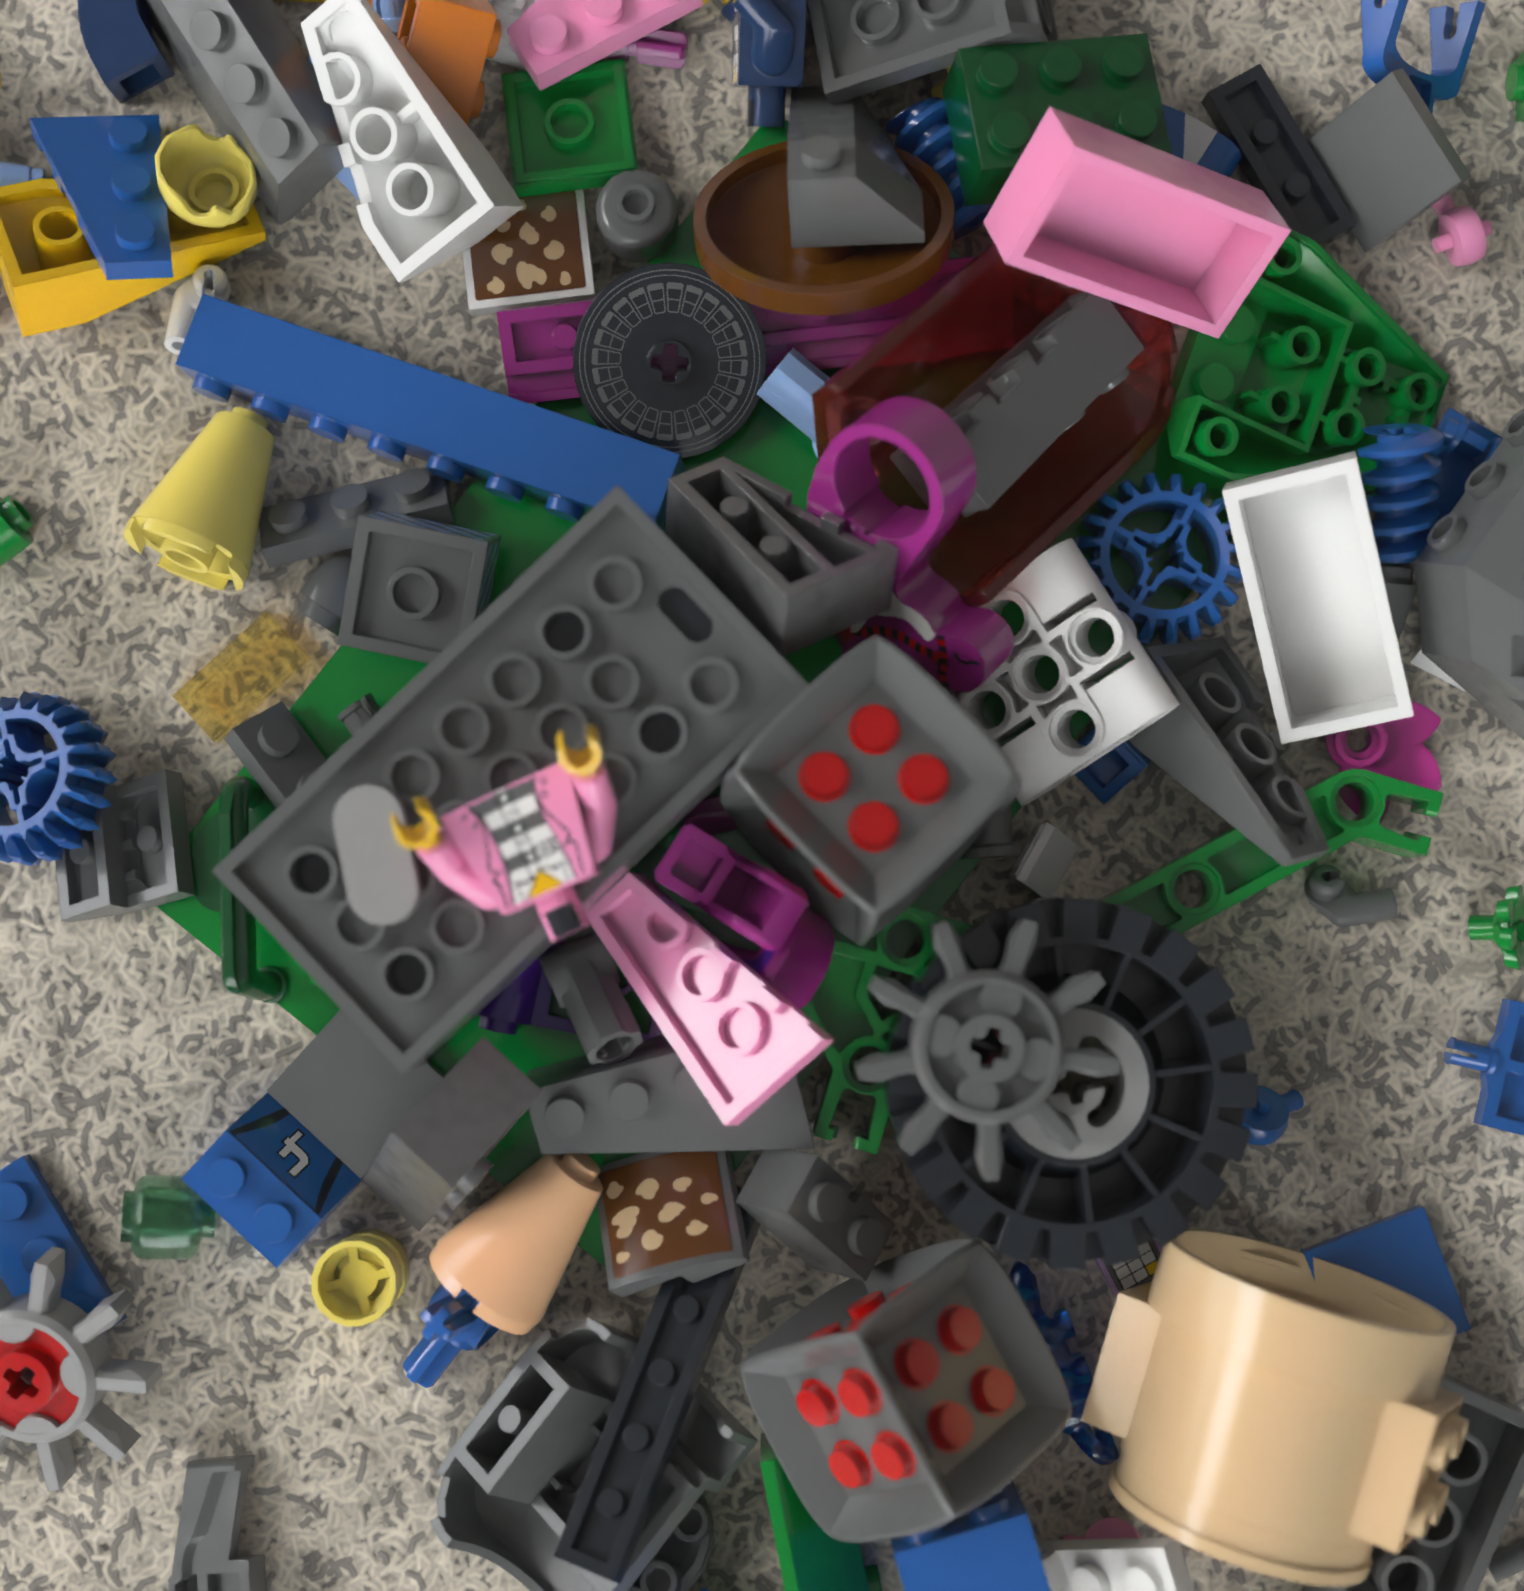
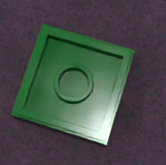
M625 58L595 62L541 91L527 71L501 74L513 188L518 198L604 187L610 178L626 170L639 169Z

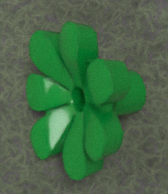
M1523 886L1508 887L1504 900L1497 901L1494 915H1470L1468 920L1470 940H1494L1503 953L1505 966L1521 970L1524 964V947L1521 943L1524 942V921L1521 920L1524 917Z

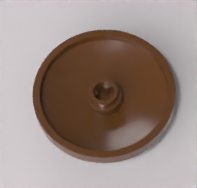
M788 141L760 148L736 159L721 169L705 185L697 198L693 212L696 254L703 269L716 284L733 296L758 307L782 313L811 316L838 315L864 311L888 304L910 294L930 280L943 266L949 256L954 240V202L952 194L945 181L931 166L916 156L894 147L922 191L925 243L791 248L788 197Z

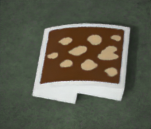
M584 189L519 197L524 205L522 209L479 243L463 251L468 307L472 317L497 314L496 312L502 309L595 299L596 291Z

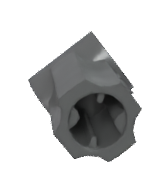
M595 931L544 952L538 957L553 996L560 1009L566 1008L590 1064L604 1063L610 1066L630 1057L632 1051L643 1043L629 1004L618 984H621L612 956Z

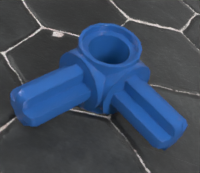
M441 1284L428 1302V1306L422 1310L420 1318L426 1324L425 1329L422 1331L423 1338L403 1363L407 1377L413 1383H418L425 1388L432 1387L462 1349L467 1351L478 1350L499 1330L473 1313V1310L480 1302L464 1288L455 1298Z

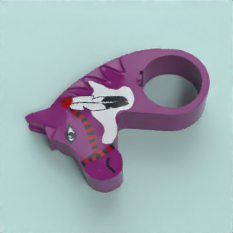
M894 397L884 400L841 431L831 441L816 466L808 491L807 512L821 518L828 511L845 520L844 531L874 546L875 543L882 539L899 548L890 609L834 634L842 648L841 657L872 636L878 635L910 656L941 686L956 692L966 693L982 685L1010 657L1013 649V633L1008 623L996 612L983 607L967 606L959 592L930 567L929 558L931 553L973 496L976 485V465L970 444L958 425L941 409L917 398ZM871 437L894 443L907 452L917 463L928 485L930 494L929 511L915 509L907 505L901 508L880 490L878 486L881 482L873 469L870 458L869 446Z

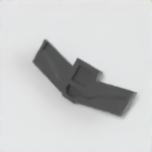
M255 1455L224 1456L188 1461L172 1575L168 1579V1591H267L265 1555H237L249 1468L254 1466Z

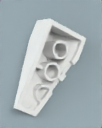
M327 0L300 23L323 99L326 103L331 104L343 144L338 145L343 165L351 169L361 202L356 208L362 228L398 282H405L474 246L524 207L486 148L367 0Z

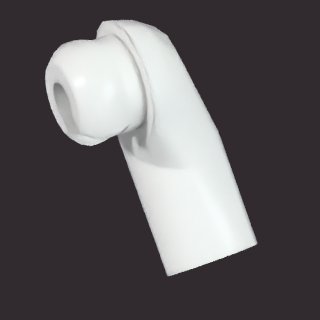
M213 264L200 266L195 270L193 277L185 281L175 291L164 340V346L168 351L179 355L202 294L228 301L231 285L225 271L219 266Z

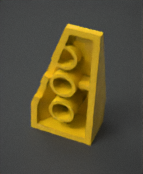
M40 178L0 187V273L22 336L27 337L87 323L193 274L202 265L215 264L265 241L266 231L254 203L248 214L236 223L227 224L223 228L193 225L175 215L167 205L173 277L107 280L78 225L77 215L66 194L61 192L55 179Z

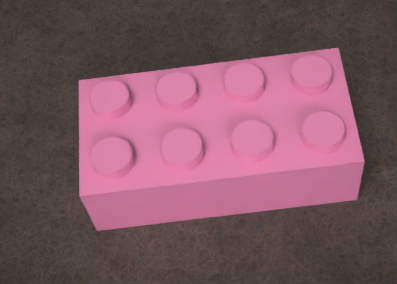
M1049 107L983 221L1005 264L1218 339L1291 231L1263 190L1052 107Z

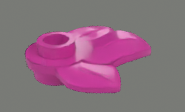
M1412 702L1414 716L1363 727L1368 733V742L1364 748L1360 750L1348 748L1346 736L1350 730L1325 735L1326 749L1330 757L1340 765L1339 772L1350 769L1368 770L1438 791L1442 787L1440 771L1433 755L1422 743L1434 733L1441 722V718L1427 707ZM1347 786L1341 787L1338 793L1343 802L1358 815L1360 811L1358 795ZM1385 800V810L1379 823L1383 821L1390 804L1388 800Z

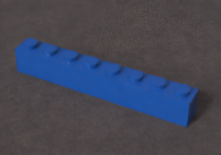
M202 294L175 363L194 381L192 389L208 398L228 403L230 396L233 395L251 401L250 409L269 419L285 423L288 415L307 420L310 422L309 430L330 440L343 443L346 436L350 435L368 441L367 449L383 458L395 462H403L405 455L424 460L427 462L426 469L439 477L461 483L464 475L485 481L487 482L485 490L500 498L516 503H521L523 495L546 502L544 509L548 513L574 523H578L583 515L585 516L618 485L664 533L666 528L668 479L686 472L680 454L206 294Z

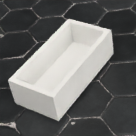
M1356 451L1226 483L1222 493L1281 744L1414 716Z

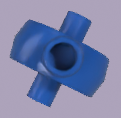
M1258 1086L1257 1108L1245 1107L1242 1126L1252 1131L1248 1143L1263 1146L1276 1142L1288 1127L1289 1113L1301 1109L1304 1105L1300 1092L1291 1089L1287 1093L1279 1095L1270 1088Z

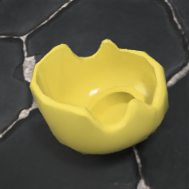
M190 124L165 136L155 154L159 191L169 209L182 220L198 226L223 228L227 224L236 223L248 214L258 194L255 165L242 147L238 146L237 141L232 135L227 134L224 137L206 134L199 125Z

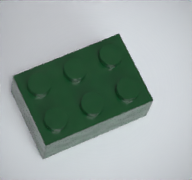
M1147 33L958 48L942 89L965 206L994 204L1049 107L1166 153H1172Z

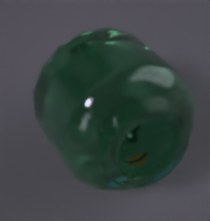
M145 1175L138 1179L134 1191H123L120 1242L130 1243L131 1251L137 1258L191 1259L199 1251L201 1238H214L216 1211L181 1179L183 1176Z

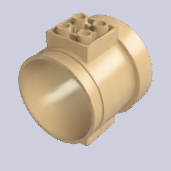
M1190 1227V1229L1162 1247L1153 1281L1118 1292L1081 1419L1085 1423L1121 1437V1452L1118 1461L1112 1467L1109 1477L1110 1490L1126 1509L1151 1527L1219 1560L1253 1572L1302 1584L1328 1587H1344L1359 1584L1368 1576L1372 1563L1371 1550L1373 1544L1398 1554L1414 1537L1423 1539L1429 1524L1436 1526L1443 1512L1449 1485L1439 1482V1478L1448 1463L1449 1457L1455 1460L1458 1457L1469 1423L1468 1419L1458 1416L1464 1396L1439 1387L1456 1333V1326L1441 1311L1417 1297L1345 1266L1313 1257V1278L1306 1258L1301 1251L1233 1233Z

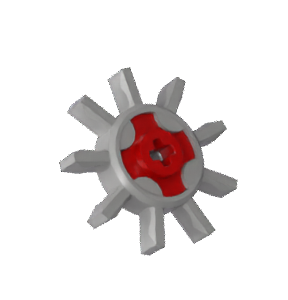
M54 1246L35 1262L31 1273L30 1293L13 1297L0 1276V1455L7 1449L10 1439L36 1443L47 1491L60 1490L77 1471L69 1434L73 1433L77 1428L118 1463L141 1435L102 1402L107 1391L147 1394L162 1376V1363L111 1358L108 1343L102 1333L112 1328L123 1317L135 1297L126 1288L104 1298L88 1314L72 1302L61 1298V1287L65 1273V1249Z

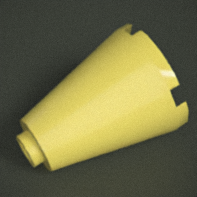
M234 407L231 412L218 411L128 520L123 538L131 548L142 554L145 546L148 545L162 554L157 566L184 579L217 590H225L228 581L233 580L236 591L242 590L250 575L275 443L274 436L267 430V421L257 413L242 407Z

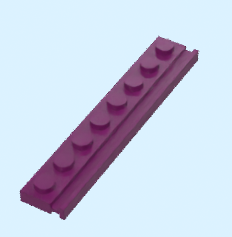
M999 252L947 258L939 271L915 291L888 304L864 311L838 315H796L777 312L747 303L758 321L765 343V376L771 375L793 348L820 370L1014 346L1011 328L1012 310L1008 264H1005ZM594 299L502 309L496 312L509 393L508 397L526 403L580 397L573 370L574 343L581 320ZM672 343L665 344L663 354L652 355L651 365L661 367L662 378L675 379L676 370L678 368H687L689 362L688 358L678 355L677 345Z

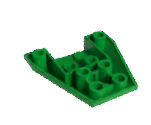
M1291 229L1219 339L1189 328L1163 401L1171 456L1224 481H1236L1356 451L1357 455V449L1377 443V436L1363 432L1362 428L1399 423L1421 424L1432 427L1449 375L1315 240ZM1357 456L1360 473L1376 468L1375 461ZM1363 484L1364 491L1375 492V487Z

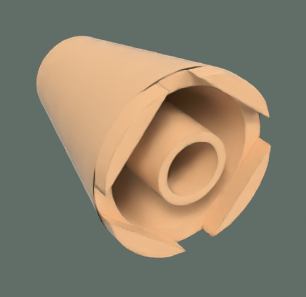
M586 1153L544 1154L438 1240L429 1255L431 1267L437 1278L455 1298L464 1288L471 1296L478 1300L480 1303L473 1310V1313L485 1322L511 1334H528L532 1327L534 1328L536 1324L541 1322L603 1190L602 1183L597 1177L600 1173L599 1166Z

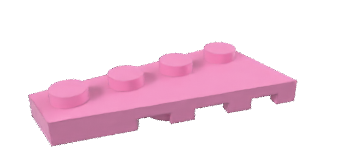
M628 872L586 912L591 926L725 1126H736L743 1122L834 1041L821 1027L643 874Z

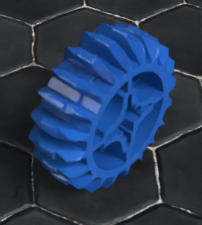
M1147 473L1143 477L1141 493L1129 479L1121 481L1117 487L1120 501L1113 495L1103 493L1096 501L1103 516L1088 512L1081 521V525L1085 530L1095 537L1080 536L1074 540L1082 554L1091 556V559L1086 561L1118 610L1125 612L1132 619L1133 623L1138 625L1137 639L1142 646L1150 643L1155 628H1158L1160 641L1163 645L1175 644L1177 642L1178 626L1188 640L1197 639L1202 635L1199 619L1205 624L1215 627L1223 620L1221 611L1216 604L1226 607L1236 604L1239 596L1225 583L1236 584L1243 581L1240 566L1229 563L1230 560L1238 559L1235 544L1228 543L1227 537L1232 535L1229 520L1221 524L1217 518V515L1226 507L1224 499L1220 497L1207 507L1200 501L1207 488L1205 483L1198 482L1189 491L1188 495L1181 493L1183 479L1180 474L1171 475L1164 491H1161L1159 479L1155 473ZM1162 512L1173 515L1168 525L1160 533L1150 534L1138 528L1130 532L1119 526L1127 518L1140 513ZM1191 527L1198 534L1205 547L1208 561L1207 574L1201 571L1202 564L1194 560L1186 548V539ZM1172 536V540L1166 549L1170 558L1165 562H1172L1173 567L1167 566L1146 584L1153 570L1148 565L1153 558H1146V553L1152 554ZM1110 545L1119 549L1117 555L1127 561L1133 570V582L1128 591L1129 595L1121 589L1113 575L1110 564ZM1168 585L1180 591L1188 587L1199 594L1193 603L1181 608L1162 610L1145 606L1150 596L1156 592L1159 586Z
M23 691L19 699L16 697L0 698V861L7 863L14 861L26 866L40 865L42 859L49 862L53 860L62 861L64 848L71 850L83 848L81 835L83 829L87 831L100 829L94 818L97 809L112 806L107 798L103 796L105 786L118 781L112 772L105 770V767L117 756L110 750V747L103 745L109 733L104 731L101 725L93 722L94 716L89 714L88 710L71 704L70 700L61 696ZM44 735H52L58 750L52 752V748L45 745ZM9 805L10 810L17 812L19 824L15 825L12 822L6 806Z

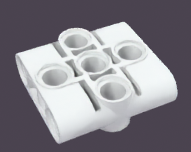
M1072 538L1049 548L967 605L969 607L987 608L1001 616L1003 608L1009 602L1014 601L1023 611L1024 624L1021 631L1016 636H1013V649L1010 657L982 685L966 693L956 692L947 688L951 696L978 722L999 747V743L1019 732L1032 722L1036 723L1000 747L1021 779V788L1016 796L1021 806L1046 794L1180 705L1138 641L1137 631L1132 619L1125 612L1118 610ZM1094 598L1097 599L1096 602L1090 604L1089 606L1085 607V608L1082 609L1081 611L1075 613V614L1072 615L1070 618H1068L1067 620H1065L1064 622H1062L1061 624L1058 625V623H1060L1061 621H1063L1064 619H1066L1068 616H1070L1071 614H1073L1074 612H1076L1077 610H1079L1080 608H1082L1083 606H1085L1087 603H1089L1090 601H1092ZM1099 619L1106 620L1114 632L1112 648L1102 656L1095 653L1088 642V631L1091 625ZM1045 655L1051 657L1059 668L1058 683L1051 691L1042 689L1035 678L1037 662ZM1130 656H1134L1135 659L1119 668L1097 684L1095 683V680L1124 662ZM992 691L999 694L1006 705V715L998 726L990 724L983 713V702ZM1078 710L1086 712L1095 724V735L1087 746L1077 743L1069 731L1070 720Z

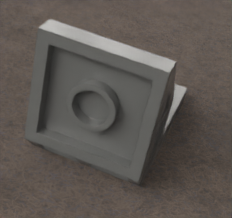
M807 0L824 94L832 105L950 67L958 48L1059 40L1051 0Z

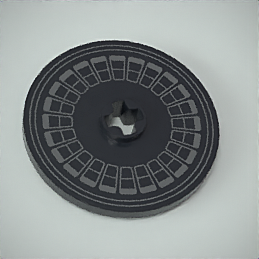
M682 263L649 264L626 272L613 280L589 305L579 325L574 343V377L582 403L598 427L680 454L681 458L702 454L724 443L750 417L759 399L756 393L764 384L766 372L765 343L758 321L747 302L722 289L709 277L704 269ZM672 343L677 345L678 355L689 360L687 368H678L676 370L675 379L662 378L661 367L651 365L652 355L663 354L665 344Z

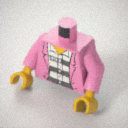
M586 725L590 745L586 749L578 751L566 746L564 734L562 731L559 732L557 735L559 763L440 816L439 818L444 828L438 827L430 802L424 797L414 798L416 808L424 820L416 826L408 827L401 824L397 816L392 813L390 821L397 841L405 848L416 849L420 857L445 885L482 909L494 910L498 908L503 915H509L535 904L551 942L590 925L573 886L602 873L600 862L612 851L618 802L603 761H601L598 729L594 725Z

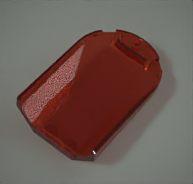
M993 242L812 393L818 462L831 441L841 431L884 400L894 397H912L926 401L942 410L1068 297L1082 292V290L1005 264ZM1111 301L1144 347L1128 365L1131 371L1130 374L1112 390L1099 395L1085 409V415L1076 424L1064 431L989 509L979 510L968 517H963L960 514L930 555V567L959 592L967 606L978 607L992 601L1157 441L1168 422L1176 394V389L1170 387V355L1178 352L1172 322ZM871 437L869 446L870 458L873 469L881 482L878 486L880 490L901 508L907 505L915 509L929 511V508L889 457L900 447L887 440Z

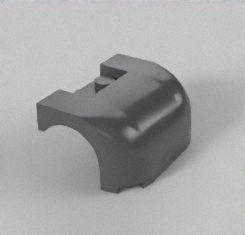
M587 1317V1320H575L557 1330L548 1328L530 1345L449 1450L437 1471V1474L442 1475L443 1479L437 1497L438 1516L432 1519L431 1523L439 1540L446 1548L465 1551L491 1561L515 1577L530 1591H629L630 1587L703 1492L708 1490L718 1493L758 1440L699 1382L621 1584L612 1582L554 1557L553 1555L639 1342L638 1338L595 1319Z

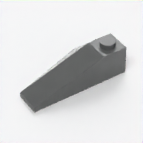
M823 86L791 89L788 129V197L791 248L925 243L922 191L862 97L859 96L832 105L824 94Z
M1222 637L1145 647L1144 650L1180 705L1130 738L1129 740L1133 746L1283 867L1324 856L1330 848L1304 789L1294 779L1285 775L1278 760L1286 752L1284 744H1281L1278 733L1266 732L1257 712L1265 705L1261 692L1225 639Z

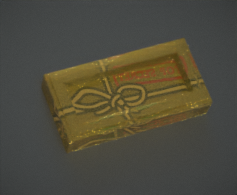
M265 611L173 695V698L215 743L219 744L233 727L241 724L311 660V657L268 611Z

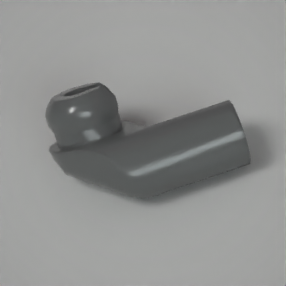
M1320 865L1314 868L1310 876L1306 878L1304 890L1308 902L1336 926L1348 927L1392 920L1397 917V902L1391 888L1357 893L1339 877L1341 871L1332 865Z

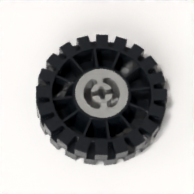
M1047 897L1023 900L1024 904L1009 908L999 907L973 919V925L958 934L961 939L966 962L971 969H997L1005 951L1008 933L1017 919L1023 918L1038 923L1036 947L1028 960L1024 979L1035 985L1043 993H1048L1057 988L1071 975L1088 970L1099 972L1105 985L1089 1001L1064 1012L1060 1020L1064 1030L1066 1046L1079 1048L1080 1040L1085 1036L1091 1035L1102 1044L1109 1055L1121 1060L1119 1074L1114 1075V1085L1107 1104L1092 1119L1087 1120L1088 1112L1099 1104L1104 1095L1105 1088L1093 1080L1077 1082L1072 1087L1073 1095L1068 1096L1067 1093L1055 1086L1048 1095L1049 1100L1060 1113L1071 1120L1081 1144L1070 1152L1050 1140L1039 1122L1030 1113L1018 1119L1002 1123L1000 1134L1004 1159L999 1180L984 1181L979 1175L973 1156L976 1140L975 1123L959 1119L951 1114L939 1124L930 1141L913 1155L908 1154L899 1146L897 1139L904 1123L919 1110L928 1095L919 1084L915 1074L898 1075L883 1081L886 1113L891 1119L895 1133L893 1137L904 1161L930 1201H933L943 1211V1214L950 1222L973 1240L978 1237L989 1243L994 1252L1026 1264L1029 1257L1044 1260L1050 1268L1084 1269L1085 1260L1100 1258L1107 1266H1112L1140 1258L1138 1246L1154 1239L1163 1247L1190 1229L1184 1217L1198 1204L1209 1211L1229 1185L1220 1178V1175L1229 1159L1241 1164L1252 1131L1242 1126L1245 1107L1257 1108L1258 1074L1247 1069L1245 1055L1247 1052L1254 1051L1255 1048L1247 1019L1244 1016L1235 1014L1229 1000L1236 995L1219 969L1207 965L1198 956V952L1201 949L1174 928L1164 927L1152 920L1153 916L1126 906L1094 899ZM935 950L928 955L932 959L919 976L914 974L906 987L916 995L925 996L936 984L945 979L944 967ZM901 1010L895 1025L890 1024L885 1052H894L908 1047V1035L912 1018ZM988 1028L984 1038L973 1037L970 1043V1048L980 1055V1062H984L987 1053H999L1002 1047V1042L992 1036V1028ZM1066 1070L1061 1071L1059 1079L1066 1076ZM1077 1071L1082 1075L1091 1076L1083 1072Z

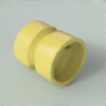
M358 1230L345 1236L331 1246L317 1260L312 1273V1295L318 1309L330 1321L346 1327L364 1326L379 1319L404 1293L410 1278L409 1259L403 1246L392 1235L380 1230Z

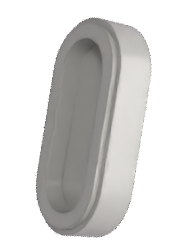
M362 785L346 792L339 799L333 813V829L347 896L354 912L366 922L375 925L396 924L412 915L418 907L422 895V884L415 850L405 848L397 841L390 821V815L394 813L401 824L410 827L407 812L400 798L392 791L375 785Z

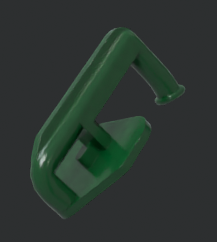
M234 776L222 787L218 813L192 844L191 860L195 897L204 907L220 912L223 986L227 991L239 996L260 1000L265 1003H275L280 1001L288 991L289 982L287 976L276 966L267 965L257 970L256 917L212 871L276 810V807L256 781L245 776Z

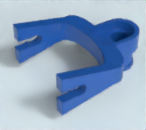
M1361 0L1362 65L1367 76L1377 84L1392 71L1403 68L1432 114L1434 101L1454 98L1459 93L1461 80L1486 3L1479 0L1460 3L1459 14L1456 20L1457 29L1452 38L1454 9L1449 6L1429 9L1432 71L1429 75L1409 65L1397 51L1396 38L1408 0H1387L1383 7V0Z

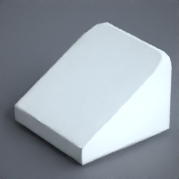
M1047 822L1035 826L1021 855L1009 874V877H1011L1010 881L1041 898L1051 897L1078 848L1077 845L1055 826Z

